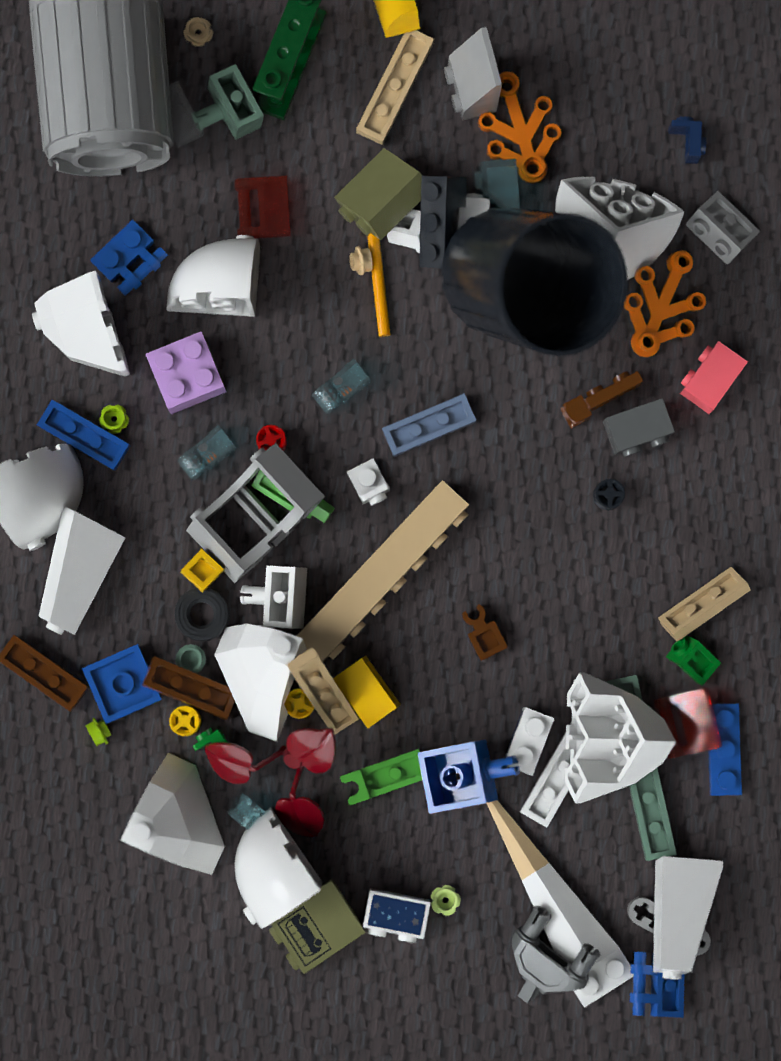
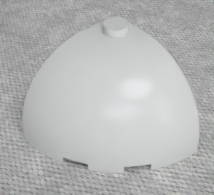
M574 177L561 180L556 197L555 212L581 215L603 226L616 240L623 253L628 279L635 276L638 268L651 265L661 255L676 234L684 215V211L663 196L654 192L651 197L637 191V185L625 181L612 179L611 184L595 182V177Z
M237 235L236 239L217 241L191 253L179 265L173 275L168 289L166 310L255 317L260 257L259 240L248 235Z
M58 444L55 446L57 449L55 451L43 447L27 452L28 459L20 462L19 460L11 461L9 459L0 463V524L15 545L23 550L28 548L29 551H33L45 545L44 539L57 533L64 508L67 507L76 511L80 504L83 493V473L79 459L73 447L69 444Z
M272 808L258 816L243 833L235 855V876L239 891L247 905L243 909L246 917L253 925L258 923L262 929L319 892L323 882Z

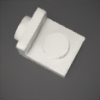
M374 458L347 471L363 504L370 502L371 506L387 498L385 493L390 491V487L384 480Z

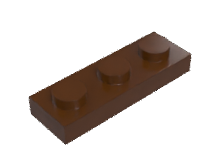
M17 635L12 636L0 653V663L69 712L73 711L89 688V686Z
M158 657L152 658L141 685L224 720L228 719L235 701L228 686Z

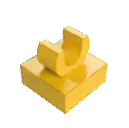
M203 549L181 569V573L202 593L224 571Z

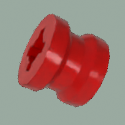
M276 425L262 427L256 436L258 449L263 447L267 450L275 443L283 452L286 449L287 440L285 433Z

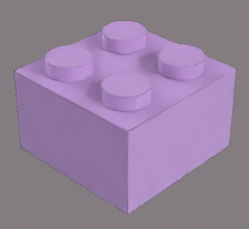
M202 332L146 353L165 404L171 414L226 392Z

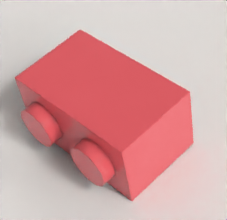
M720 341L713 348L709 345L705 348L697 359L702 362L696 372L690 369L680 383L685 386L680 394L708 414L715 409L748 363L747 360Z

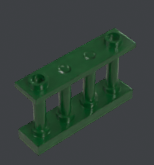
M288 0L253 86V91L261 93L258 106L262 113L285 120L327 15V11L319 8L322 0Z

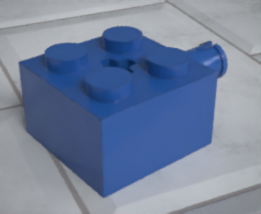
M486 739L417 753L429 814L496 801L498 796L494 779L519 775L520 772L519 766L507 768V765L519 763L515 755L490 760ZM456 773L460 774V779H456Z

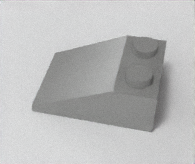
M487 27L480 28L449 55L448 66L444 67L448 85L453 84L455 94L452 95L455 113L460 112L462 120L478 117L486 112H497L502 83Z

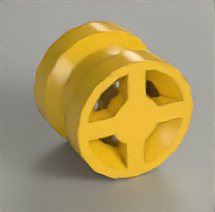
M300 688L289 692L284 704L288 714L296 719L308 717L314 711V706L304 691Z
M180 706L174 709L169 719L172 731L180 736L193 735L199 730L202 722L199 712L190 706Z

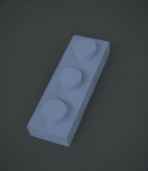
M464 393L382 428L392 455L395 457L476 422V419Z

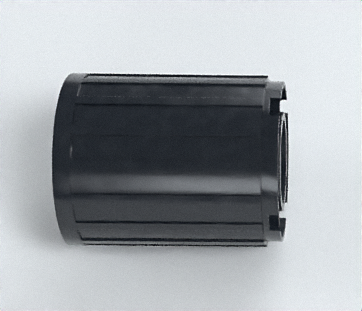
M490 208L486 212L469 218L452 236L442 261V286L451 310L470 329L542 354L568 356L583 352L600 342L611 331L622 312L628 288L625 259L613 236L592 219L569 213L521 208Z

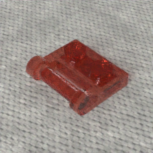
M287 175L239 178L234 180L235 191H238L240 223L237 235H248L254 237V239L291 236ZM258 189L260 227H252L250 190Z
M707 687L653 700L655 709L659 708L660 716L665 720L676 741L667 756L668 759L722 747ZM678 704L688 745L680 746L670 705Z

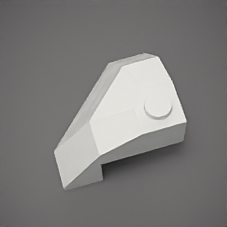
M96 271L89 272L47 291L34 303L37 312L32 313L36 329H42L44 335L71 361L122 376L130 375L124 349L119 342L113 316L107 306L101 280Z
M242 624L225 628L215 652V657L248 731L277 742L288 716L284 704L294 681V676L286 664L294 660L298 655L305 653L306 646L302 638L274 628Z
M579 672L567 693V706H570L572 709L571 725H566L565 749H571L570 765L568 768H565L564 781L575 803H583L635 784L660 766L676 743L665 720L637 696L587 673Z
M168 753L143 793L121 841L179 866L212 875L225 845L203 788L196 765Z

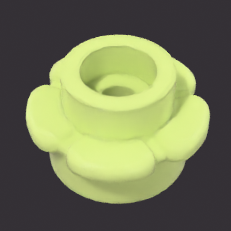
M443 885L442 888L437 887L431 894V906L436 913H443L445 916L455 913L456 907L460 906V895L450 885ZM444 897L448 898L447 903H443L442 899Z

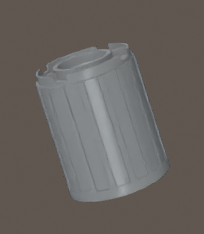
M29 0L42 150L48 158L49 166H53L54 162L56 163L57 171L72 175L116 176L122 175L121 169L136 166L137 172H142L166 163L170 159V148L174 145L163 0Z

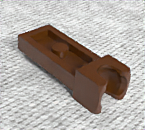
M625 371L612 379L614 384L606 388L599 385L588 391L586 399L579 395L564 403L560 410L570 428L572 429L589 420L592 416V411L639 387L643 383L639 372L637 371L630 375L628 371Z

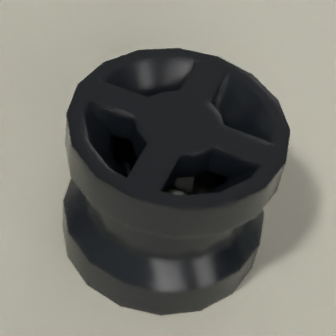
M611 478L601 481L593 492L595 504L600 509L606 511L617 508L625 498L623 485Z

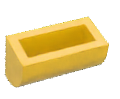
M374 0L386 38L420 29L415 0Z
M367 656L362 657L333 678L367 729L401 705Z

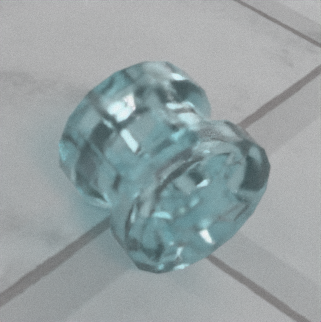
M242 793L239 797V803L235 807H231L227 813L240 825L249 830L258 817H262L266 811L250 797Z

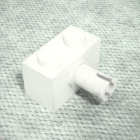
M266 566L265 587L243 585L240 593L252 594V597L240 596L241 603L244 605H264L263 627L304 628L307 568Z

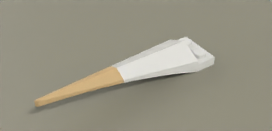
M498 800L488 802L487 806L533 906L543 907L545 911L542 915H545L547 911L551 914V919L545 925L544 930L553 950L571 964L584 943L594 946L591 953L598 949L601 954L588 973L589 982L585 988L574 991L585 1008L632 978L633 974H630L631 966L618 945Z

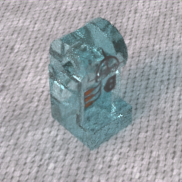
M353 358L340 372L321 385L312 396L328 415L369 386L371 381Z
M219 425L209 432L210 434L194 447L186 451L177 461L192 481L214 468L237 450Z

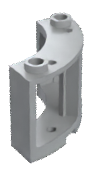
M276 443L267 450L263 447L250 458L252 464L217 500L207 508L201 506L191 515L190 518L193 521L186 530L204 551L224 569L226 575L234 583L255 567L273 548L271 543L277 547L294 530V527L302 519H305L325 497ZM259 470L268 477L294 506L280 523L246 487L247 483ZM232 498L238 502L267 534L241 559L206 522Z

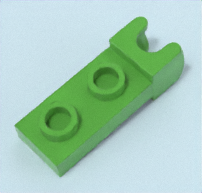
M419 749L340 776L343 783L353 781L359 786L358 793L349 797V805L422 781L417 754L420 752Z

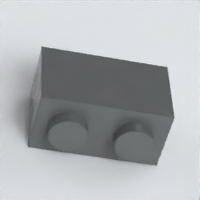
M663 398L612 415L603 421L614 454L623 453L624 457L641 452L640 446L651 443L652 448L669 442L668 436L675 432Z

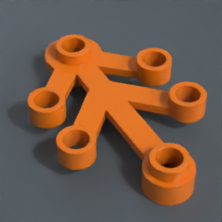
M506 71L500 74L501 83H510L512 89L505 91L501 87L500 96L505 99L513 128L497 120L490 112L483 113L479 117L478 125L484 132L493 131L519 145L522 153L521 156L505 148L501 141L493 140L487 146V154L491 159H502L518 168V173L522 180L527 183H538L547 174L548 167L545 157L553 143L560 139L561 129L556 124H548L543 131V140L534 153L531 140L544 116L551 112L553 103L547 96L539 97L535 102L534 111L525 125L516 96L519 88V79L516 74ZM540 102H546L549 105V108L547 110H541L538 107V104ZM490 118L493 124L488 127L484 126L482 120ZM554 129L557 132V136L550 138L547 135V131ZM497 145L501 148V152L493 154L490 148ZM535 165L538 171L534 174L529 173L527 167Z
M680 250L668 257L667 268L670 273L659 298L653 284L655 278L654 270L650 266H643L635 272V280L641 286L651 315L646 325L640 310L643 305L642 296L638 293L626 295L624 308L629 312L635 329V333L631 338V347L640 357H651L658 352L661 343L676 337L685 338L691 336L694 332V324L689 319L676 322L674 327L658 332L662 320L689 310H701L706 305L705 296L699 292L690 294L685 300L670 305L682 275L688 273L693 267V258L687 251ZM680 257L686 260L685 267L679 265ZM643 270L646 271L649 275L647 281L643 280L641 277V272ZM630 297H634L637 301L635 308L629 304ZM693 297H697L699 299L700 303L698 307H695L693 305ZM682 323L688 327L686 334L680 329ZM644 337L650 339L651 344L649 347L644 346Z

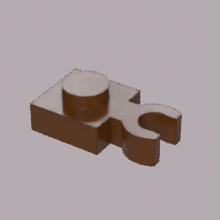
M478 604L476 608L479 612V617L476 620L470 619L466 611L462 613V618L466 624L474 629L467 636L477 656L482 661L508 648L495 621L488 624L485 623V610L482 605Z

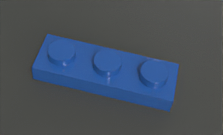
M51 400L37 423V426L114 471L117 470L130 448L128 443L54 400Z
M707 704L710 795H742L739 704Z

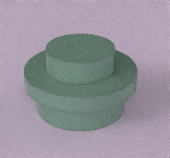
M185 645L176 654V665L196 674L206 664V655L199 646Z

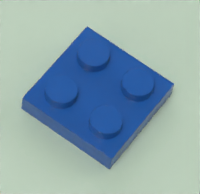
M139 644L82 668L105 724H109L163 700L160 693L141 686L149 666Z

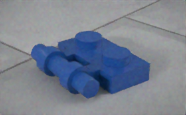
M132 219L90 261L111 283L121 275L125 280L117 289L126 296L133 288L135 290L142 285L141 281L152 270L155 272L161 267L160 263L168 255L161 247L153 254H150L147 249L154 243L153 239ZM140 257L144 262L132 273L127 268Z
M634 952V964H631L630 974H633V993H630V1002H633V1015L645 1016V1003H651V1016L684 1018V975L682 974V979L663 978V973L653 972L654 953H652V965H646V952ZM646 975H651V994H645Z

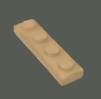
M417 30L404 33L356 128V133L383 145L434 44V38Z
M314 648L298 655L294 660L286 664L327 727L334 729V734L359 720Z

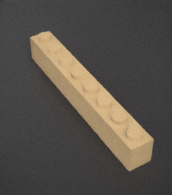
M442 480L297 635V637L302 638L306 646L305 652L314 648L322 662L328 657L334 660L345 648L342 642L350 634L354 638L366 626L362 620L370 612L375 616L387 603L383 598L390 590L396 593L407 582L404 575L411 568L416 572L428 559L424 554L432 546L437 549L448 538L445 534L446 530L452 524L457 528L469 514L465 510L469 504Z

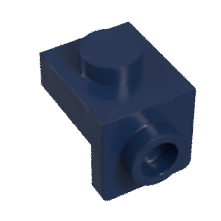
M678 117L676 120H672L668 128V134L686 135L685 163L697 164L701 155H705L706 137H702V121H694L692 117Z

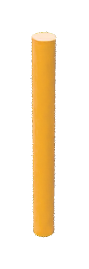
M370 233L367 237L373 264L371 273L379 337L390 336L380 240Z

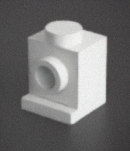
M412 209L387 234L388 242L414 248L417 253H420L421 211Z

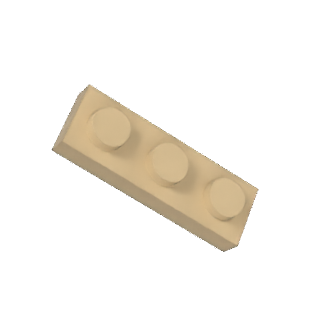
M730 567L662 614L658 619L665 630L676 641H679L748 593L750 587Z

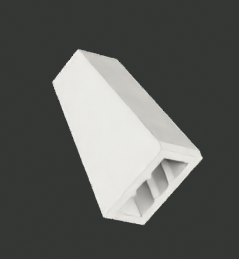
M67 507L64 508L61 514L39 617L48 622L46 628L60 635L63 634L64 630L75 635L125 537Z
M662 856L655 861L653 972L663 973V978L682 979V974L684 975L692 971L723 869V861Z

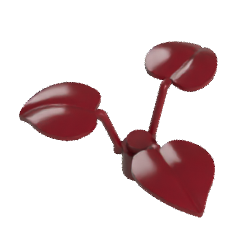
M333 728L295 730L287 738V747L282 745L278 751L255 765L252 764V754L239 745L232 743H210L206 745L205 753L214 771L223 780L233 784L248 782L251 778V771L256 772L283 755L284 763L292 769H297L291 787L290 798H280L276 803L277 817L290 831L301 836L317 837L324 825V813L321 807L313 800L306 797L297 798L296 791L304 768L313 773H323L332 766L336 753Z

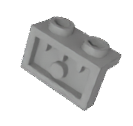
M719 191L698 208L686 223V226L726 264H729L760 233V230Z

